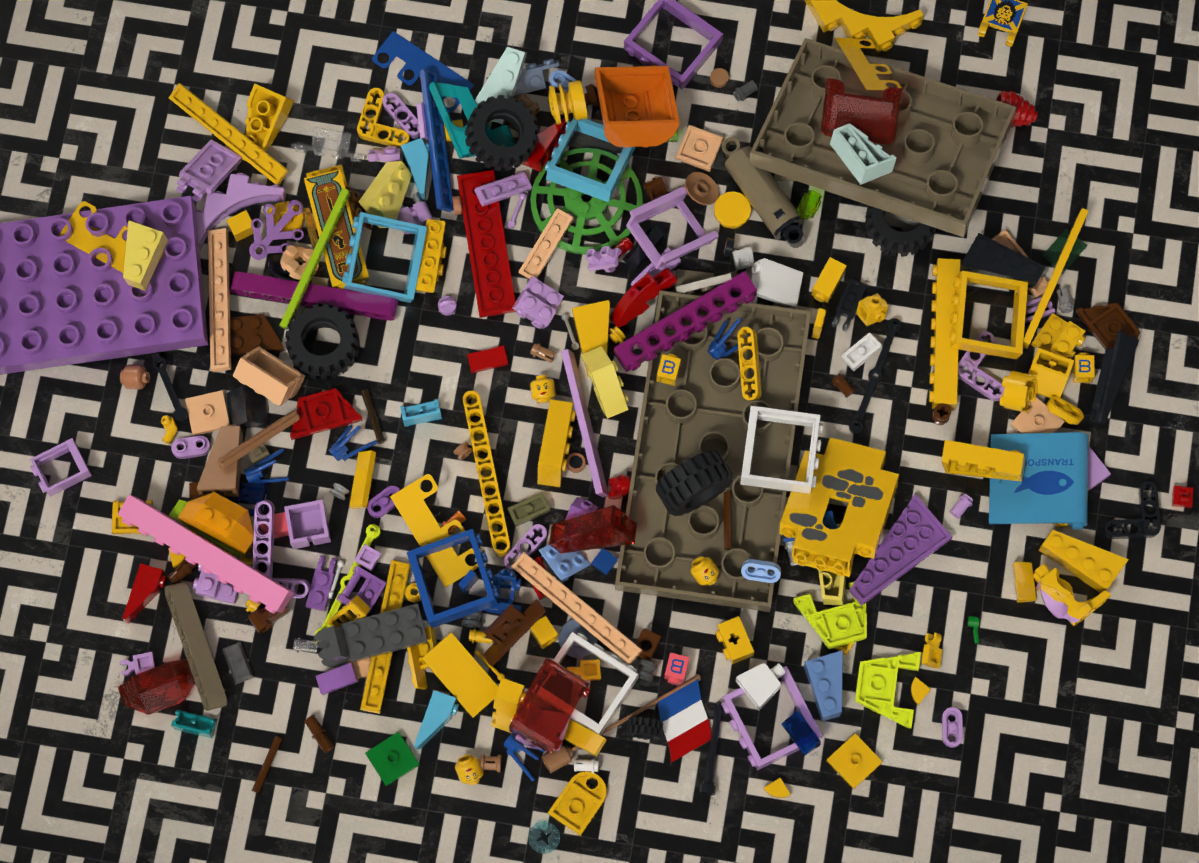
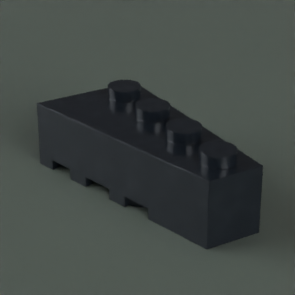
M980 233L976 236L960 265L961 271L1028 282V287L1033 289L1038 288L1046 274L1045 266Z

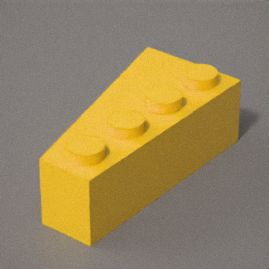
M550 399L538 462L537 484L554 487L561 486L563 471H566L567 465L565 456L569 454L570 449L568 438H572L573 427L570 425L571 422L575 421L576 416L572 402Z
M945 440L942 465L945 473L1022 482L1025 456L1017 450L1006 451L998 448Z
M1055 530L1051 531L1039 549L1044 555L1099 593L1108 590L1129 560Z

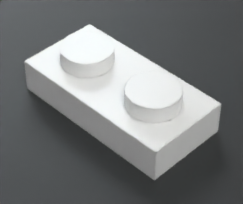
M869 332L843 353L841 359L855 371L880 351L882 344Z

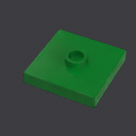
M399 732L365 753L386 787L420 766Z

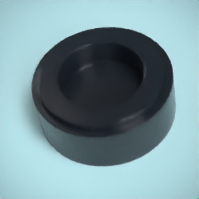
M727 238L723 256L731 257L734 239Z

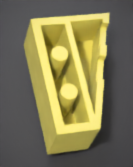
M402 161L386 162L359 200V203L368 214L397 220L412 173Z
M128 221L123 278L128 285L146 291L168 239L163 232L132 221Z

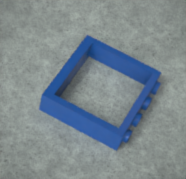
M473 529L407 552L424 611L432 628L499 605L497 601L499 592L496 586L493 587L491 581L494 580L491 569H487L486 566L488 558L485 551L482 552L480 548L483 542L480 535L476 534ZM470 541L488 596L436 614L419 558Z

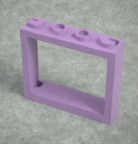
M787 666L783 667L786 673L781 676V679L810 736L761 759L732 700L744 695V691L739 688L723 696L722 699L723 703L721 705L725 714L729 713L732 719L730 724L734 732L738 731L741 737L738 738L743 749H747L749 753L747 758L752 767L755 766L757 770L793 754L822 738Z

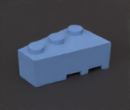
M843 650L811 659L804 663V669L821 722L840 717L842 713Z

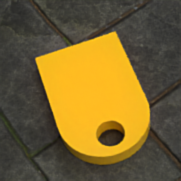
M592 772L576 774L557 798L548 815L581 836L605 801L606 786L600 776ZM589 779L597 780L598 786L595 789L587 787L586 783Z

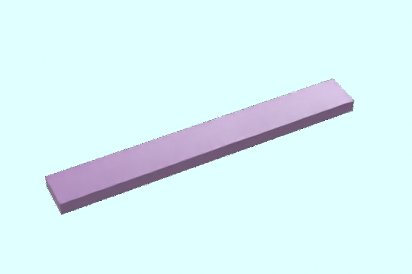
M566 349L561 354L595 492L601 497H607L608 489L575 355L572 351Z

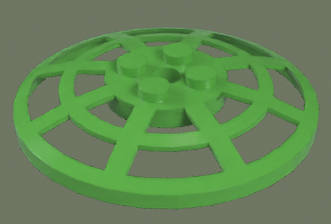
M578 148L564 152L558 165L562 169L571 172L575 168L590 167L588 176L584 177L606 184L607 181L602 182L595 177L597 168L611 175L613 170L599 163L600 156L605 155L616 161L619 157L601 149ZM576 153H593L591 161H582L568 165L563 159ZM627 164L626 171L623 172L617 185L620 192V200L611 198L609 202L592 197L589 202H584L581 199L584 193L568 187L566 189L556 188L557 183L551 182L549 187L539 186L540 180L547 171L544 167L542 172H539L531 192V212L539 231L543 232L556 211L553 204V195L564 196L565 206L560 210L565 213L569 212L573 217L577 218L576 227L570 225L567 231L574 233L572 244L561 240L557 247L564 251L583 255L587 254L588 249H595L598 252L605 246H609L611 249L621 242L622 238H628L631 232L626 228L619 236H616L611 227L619 220L623 210L631 211L643 204L641 186L634 171ZM630 177L636 188L637 205L626 202L622 181ZM537 193L548 194L547 202L551 216L543 222L537 210ZM608 205L618 208L615 215L609 221L603 215ZM597 219L601 225L592 229H583L585 220ZM605 231L610 240L605 244L597 246H580L582 235H595Z

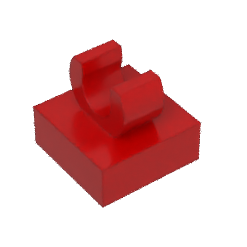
M1173 486L1172 506L1191 508L1193 503V487Z

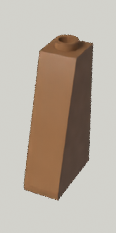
M228 425L220 428L197 485L200 497L213 492L223 497H239L242 458L225 469L219 466L218 459L243 443L244 434L240 426Z

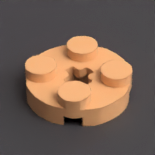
M288 246L280 260L282 269L290 272L289 276L300 280L314 250L299 246ZM318 264V266H317V268H316V270H315L313 276L316 274V272H317V270H318V267H319V264Z

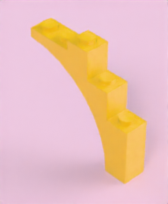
M804 0L824 33L834 31L840 25L847 38H865L867 35L875 44L877 53L882 50L887 51L891 49L894 45L895 36L900 37L905 31L919 27L924 16L919 9L909 14L895 17H876L851 10L837 0Z

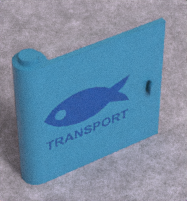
M1081 432L991 434V448L1020 451L1025 456V467L1022 482L990 478L989 524L1067 523L1074 530H1082L1084 526H1087L1089 435Z

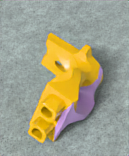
M1045 563L1038 567L1032 576L1038 583L1036 589L1040 591L1043 602L1048 610L1057 618L1067 619L1073 626L1085 620L1111 596L1109 592L1104 590L1088 601L1077 602L1073 596L1072 586L1067 581L1059 578L1057 568L1050 570Z

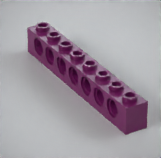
M744 271L614 347V354L626 372L629 370L634 371L646 360L651 361L658 356L657 354L663 350L666 352L672 349L675 343L686 341L690 334L696 331L697 333L703 331L707 324L711 322L716 323L726 313H733L738 310L739 306L743 303L748 304L756 298L757 289ZM738 292L740 293V296L733 297L731 296V293ZM717 301H721L724 303V305L722 307H717L714 303ZM706 311L708 315L702 317L698 312ZM684 320H689L692 324L689 326H684L682 322ZM667 330H673L675 331V334L669 336L665 332ZM652 339H656L659 341V343L657 345H651L649 341ZM640 349L643 352L640 355H635L633 350Z

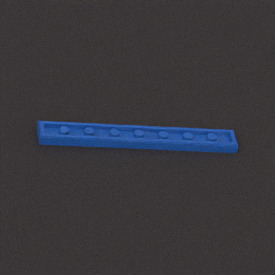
M422 69L419 72L436 205L439 210L452 212L454 211L444 125L429 89L431 82H438L437 73Z

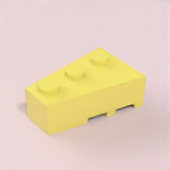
M602 346L582 354L581 358L588 368L589 378L591 377L594 385L593 389L607 419L627 411L626 403L629 400L625 391L622 392L621 387L624 385L620 376L616 374L618 371L616 362L610 360Z

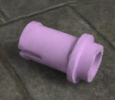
M967 494L960 495L959 501L950 510V513L957 519H960L966 509L972 506L973 499Z

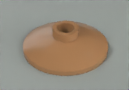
M693 172L686 178V191L697 203L711 205L718 199L719 190L717 184L710 176L701 172Z

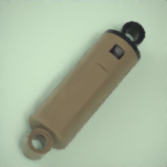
M726 138L722 143V150L728 158L725 162L726 170L774 238L778 240L785 237L790 247H801L805 242L804 233L799 227L803 223L801 215L769 171L750 165L752 147L746 146L742 148L737 138ZM736 145L737 147L734 151H728L729 146ZM794 233H798L799 238L797 240H791V235Z

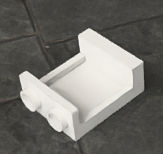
M765 258L755 262L752 267L753 276L751 281L757 289L756 296L780 304L784 308H796L803 272Z

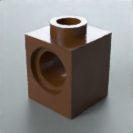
M643 628L636 642V645L642 649L637 658L651 661L661 642V636ZM648 642L652 645V648L646 651L641 648V645Z

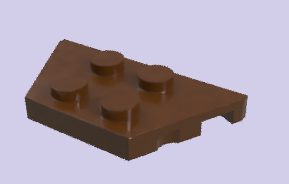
M1118 303L1106 306L1097 305L1086 309L1078 308L1076 310V314L1105 350L1106 348L1114 349L1118 331L1138 338L1141 333Z
M265 315L230 317L231 356L246 355L258 346L269 353L284 351L282 343Z

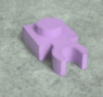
M387 146L382 148V150H369L368 159L371 162L378 160L382 162L400 161L401 148Z
M152 652L133 655L132 662L128 660L120 661L121 666L128 665V669L121 672L123 676H128L133 671H135L137 676L156 672Z

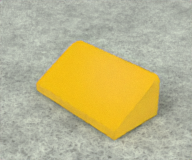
M1013 562L1012 569L1017 603L1037 601L1034 578L1032 577V563Z

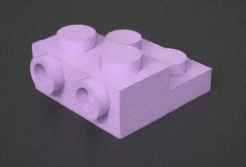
M531 276L512 309L521 318L531 320L533 326L544 329L548 327L564 296L534 276Z
M199 565L200 577L195 578L193 589L196 590L197 596L235 605L238 592L232 589L234 585L229 582L227 584L220 582L216 579L218 577L216 574L211 573L210 575L202 571V566Z

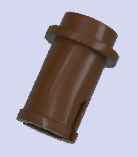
M839 373L831 380L833 386H837L846 398L855 392V389L845 380V375Z

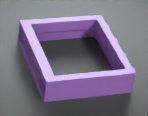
M658 0L624 40V49L629 52L630 56L637 57L644 66H668L635 43L639 35L659 11L664 8L710 41L682 75L669 67L672 86L675 85L683 90L722 43L723 33L676 0Z

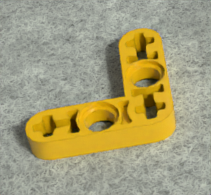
M373 88L368 92L357 126L358 135L363 140L401 148V145L410 142L409 135L404 130L377 124L383 108L382 100L384 93L379 88ZM376 94H379L380 98L376 99L375 106L373 105L374 99L372 96H376ZM374 110L376 115L369 118L366 116V112ZM366 122H368L369 131H367L366 134H363L362 129L365 130L367 125ZM381 131L389 133L385 139L379 138L378 134ZM401 136H404V140H402V142L399 143L398 139L401 138Z

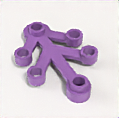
M290 201L287 205L288 211L275 226L273 219L275 207L271 204L264 206L263 212L266 216L267 235L263 240L261 239L260 231L263 222L258 218L251 221L254 242L249 247V253L252 258L261 260L269 253H284L282 247L284 245L290 246L288 243H282L280 246H268L272 240L292 238L301 240L303 238V231L298 228L293 231L280 232L294 215H299L303 211V205L300 201ZM297 204L299 206V210L293 211V205ZM268 206H271L273 209L271 213L266 212ZM255 221L260 222V226L257 228L253 225ZM296 231L301 232V236L299 238H296L294 236V233ZM261 247L262 253L256 254V248Z

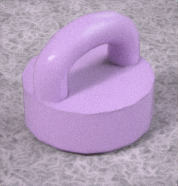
M444 296L438 302V309L443 315H452L457 309V303L453 297Z

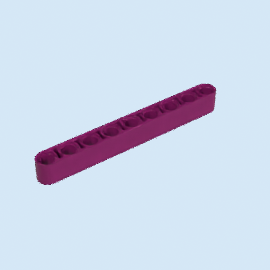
M234 272L230 291L237 295L290 303L299 282L245 272ZM315 284L308 285L300 303V306L312 308L313 304L323 307V304L326 303L330 305V308H333L334 305L340 307L341 312L346 311L348 314L388 321L395 320L398 300L394 298Z

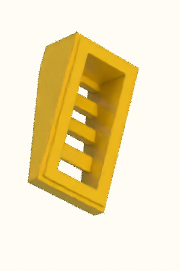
M356 595L334 614L327 623L331 627H342L337 619L342 623L349 622L343 614L350 621L358 620L367 615L370 607Z

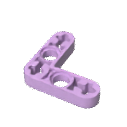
M986 331L980 333L976 338L977 341H983L987 337L989 338V343L995 342L993 334ZM967 351L958 363V378L990 400L999 401L1004 393V387H1002L1000 382L977 368L987 354L979 353L980 358L973 360L970 358L971 352ZM967 367V372L962 374L961 368ZM974 371L975 374L973 375L972 380H970V374L972 375ZM976 377H983L985 384L982 386L975 383ZM989 382L992 383V384L990 385V388L988 387V390H985V388L987 387L988 383H989ZM998 388L999 394L993 395V390Z

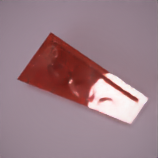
M615 505L552 524L549 545L562 554L635 544L637 523Z

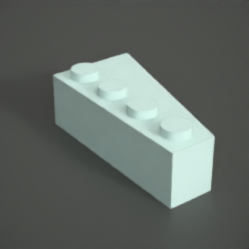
M511 47L506 48L476 97L475 102L477 106L480 102H486L487 98L492 96L497 99L498 95H504L506 99L509 96L514 97L527 52ZM503 119L491 120L500 124H505V120Z

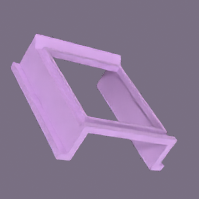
M684 186L629 212L631 217L626 226L656 270L694 250L711 244L713 240L719 237L716 231L706 234L683 200L687 195ZM677 206L699 238L661 256L639 223Z

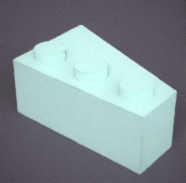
M849 123L834 129L830 145L860 185L893 171L896 157L882 150L883 147L879 144H873L868 140V136Z

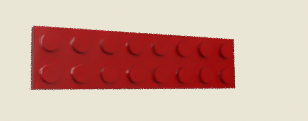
M494 170L458 175L457 181L479 317L516 312L512 309L515 304V296L499 201L482 207L474 191L477 187L495 181Z

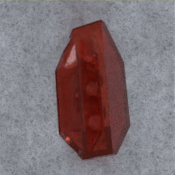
M184 659L170 661L132 676L120 685L118 690L124 706L150 715L186 701L195 681L188 660Z

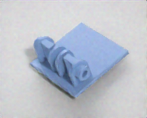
M569 534L539 549V552L542 554L541 558H544L548 564L547 566L552 568V572H555L557 580L565 583L569 579L568 577L590 566V563Z

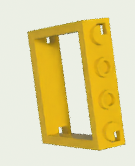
M961 271L955 277L953 284L956 290L952 298L954 312H952L950 323L953 324L952 330L949 333L951 348L1011 359L1019 358L1023 353L1028 282ZM967 282L1015 290L1010 346L962 338Z

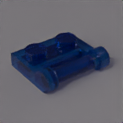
M240 482L239 497L225 498L234 503L257 505V503L265 500L267 487L264 484ZM262 504L261 507H260V511H261L262 513H263V505H264V504ZM245 508L248 510L249 516H254L255 509Z

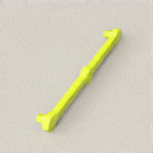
M371 524L366 528L367 536L361 548L364 544L370 547L373 540L380 536L379 526ZM355 561L348 575L341 579V589L338 595L344 591L346 587L345 581H350L354 574V568L361 566ZM335 599L322 627L317 629L315 634L322 629L331 627L327 621L339 611L342 603Z

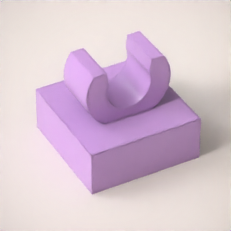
M364 544L354 561L372 572L381 557V553Z

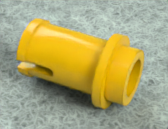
M476 628L470 630L469 641L472 644L474 642L492 644L491 639L484 638L486 636L484 631H478Z

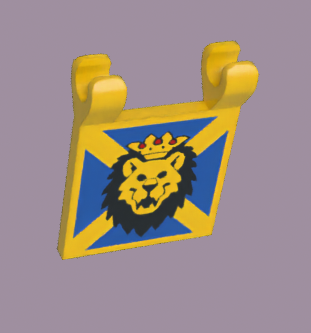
M990 0L977 35L984 37L988 26L1008 32L1005 45L1012 47L1028 3L1019 0Z

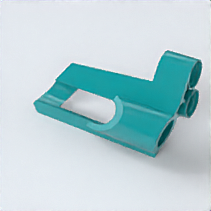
M431 82L429 86L430 92L459 159L476 156L475 154L471 155L469 152L470 146H466L465 140L467 136L465 135V129L467 125L457 127L453 124L441 97L458 98L465 116L469 120L473 110L477 108V104L468 87ZM486 124L485 132L492 143L500 147H511L516 144L508 125L490 130Z

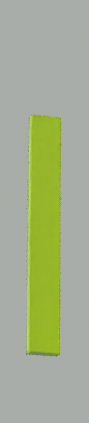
M343 187L279 326L285 330L289 329L288 324L293 320L350 196L349 190Z

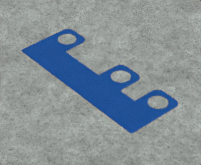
M394 31L372 57V61L382 68H387L396 56L406 62L397 74V77L407 85H412L420 76V70L427 69L437 73L439 83L468 87L469 91L474 86V84ZM380 53H387L389 55L387 63H380L377 57ZM410 69L414 72L412 80H405L403 78L405 70ZM454 98L455 105L453 107H446L449 113L454 112L460 104L458 98Z

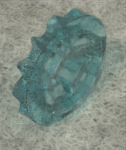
M546 821L536 823L530 829L528 835L529 844L538 853H550L559 845V830L554 824ZM540 830H542L544 834H550V836L547 838L548 845L543 840L537 841L539 840L538 838L541 837Z

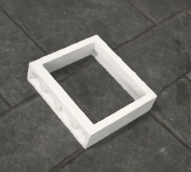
M751 406L740 484L810 494L811 487L815 488L817 477L813 476V470H817L819 458H815L816 451L820 452L821 440H817L818 434H822L823 423H820V415ZM757 420L812 427L806 482L749 475Z
M572 632L534 688L533 693L562 713L569 714L570 718L582 726L601 735L639 676L636 673L637 670L631 665L627 664L625 666L621 664V659L614 654L607 655L603 652L604 648L596 643L592 645L587 642L588 638L578 632L576 635ZM574 642L629 677L599 724L544 689Z

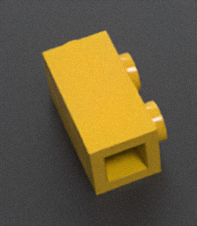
M830 257L817 279L811 295L819 302L825 301L829 303L845 274L847 265Z

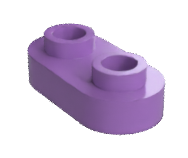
M389 486L372 498L367 505L369 514L374 518H381L395 508V504L389 497L400 491V489L396 486ZM380 506L381 510L377 512L374 511V508Z

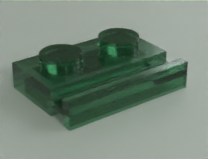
M1068 229L1064 230L1041 257L1047 260L1054 268L1069 237L1070 232ZM1078 237L1061 274L1065 273L1088 246Z

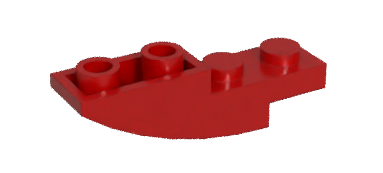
M666 268L654 277L648 273L638 280L624 294L613 310L610 319L618 328L625 326L629 321L643 314L649 308L646 302L654 299L659 294V290L664 291L677 282L674 274Z

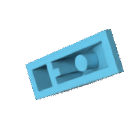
M420 138L401 145V149L423 201L426 199L430 150L428 143L424 144L423 139Z
M433 691L414 744L416 750H420L451 720L452 715L456 716L459 704H457L455 697Z

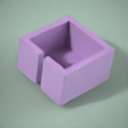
M323 499L284 507L290 544L293 549L308 547L310 542H313L314 545L331 542Z

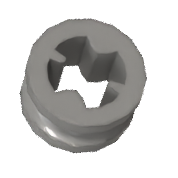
M334 483V488L330 489L329 492L335 497L345 500V494H348L349 490L340 484Z

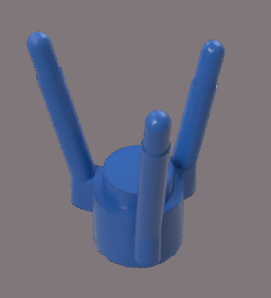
M741 318L735 321L721 340L719 338L728 321L725 320L707 350L714 359L726 358L738 349L737 344L726 351L727 346L724 342L737 327Z
M350 425L331 446L329 452L337 461L341 459L346 461L349 457L378 442L375 440L347 454L348 448L345 444L360 429V426H357L347 436L352 429Z
M283 448L244 470L249 484L255 483L257 486L264 483L289 480V477L260 479L263 477L262 470L276 463V460H270L284 452Z
M512 733L504 743V747L507 748L506 753L515 760L530 780L534 781L535 778L516 756L515 752L518 754L522 750L535 760H538L539 757L516 740V735Z

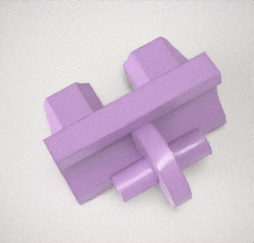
M609 246L603 247L598 252L595 249H588L585 257L589 262L588 269L590 271L605 269L608 273L615 271L618 266V256L622 251L619 248L611 249Z

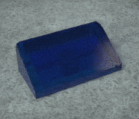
M798 710L781 724L804 756L821 745L820 739Z

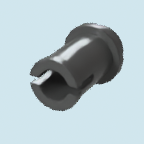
M751 80L744 86L735 88L733 95L737 101H744L745 97L758 91L757 85Z

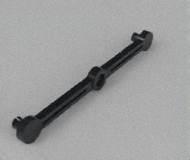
M896 318L889 320L887 324L889 331L875 368L870 370L868 374L869 383L856 418L849 424V431L852 434H860L862 432V420L874 388L882 380V367L895 333L899 332L902 326L900 320ZM877 374L878 378H873L872 375Z
M159 352L151 353L154 359L152 366L155 371L160 373L175 409L174 418L178 422H184L188 418V412L181 406L166 371L167 362L164 358L160 357ZM159 362L163 363L162 367H157V364Z

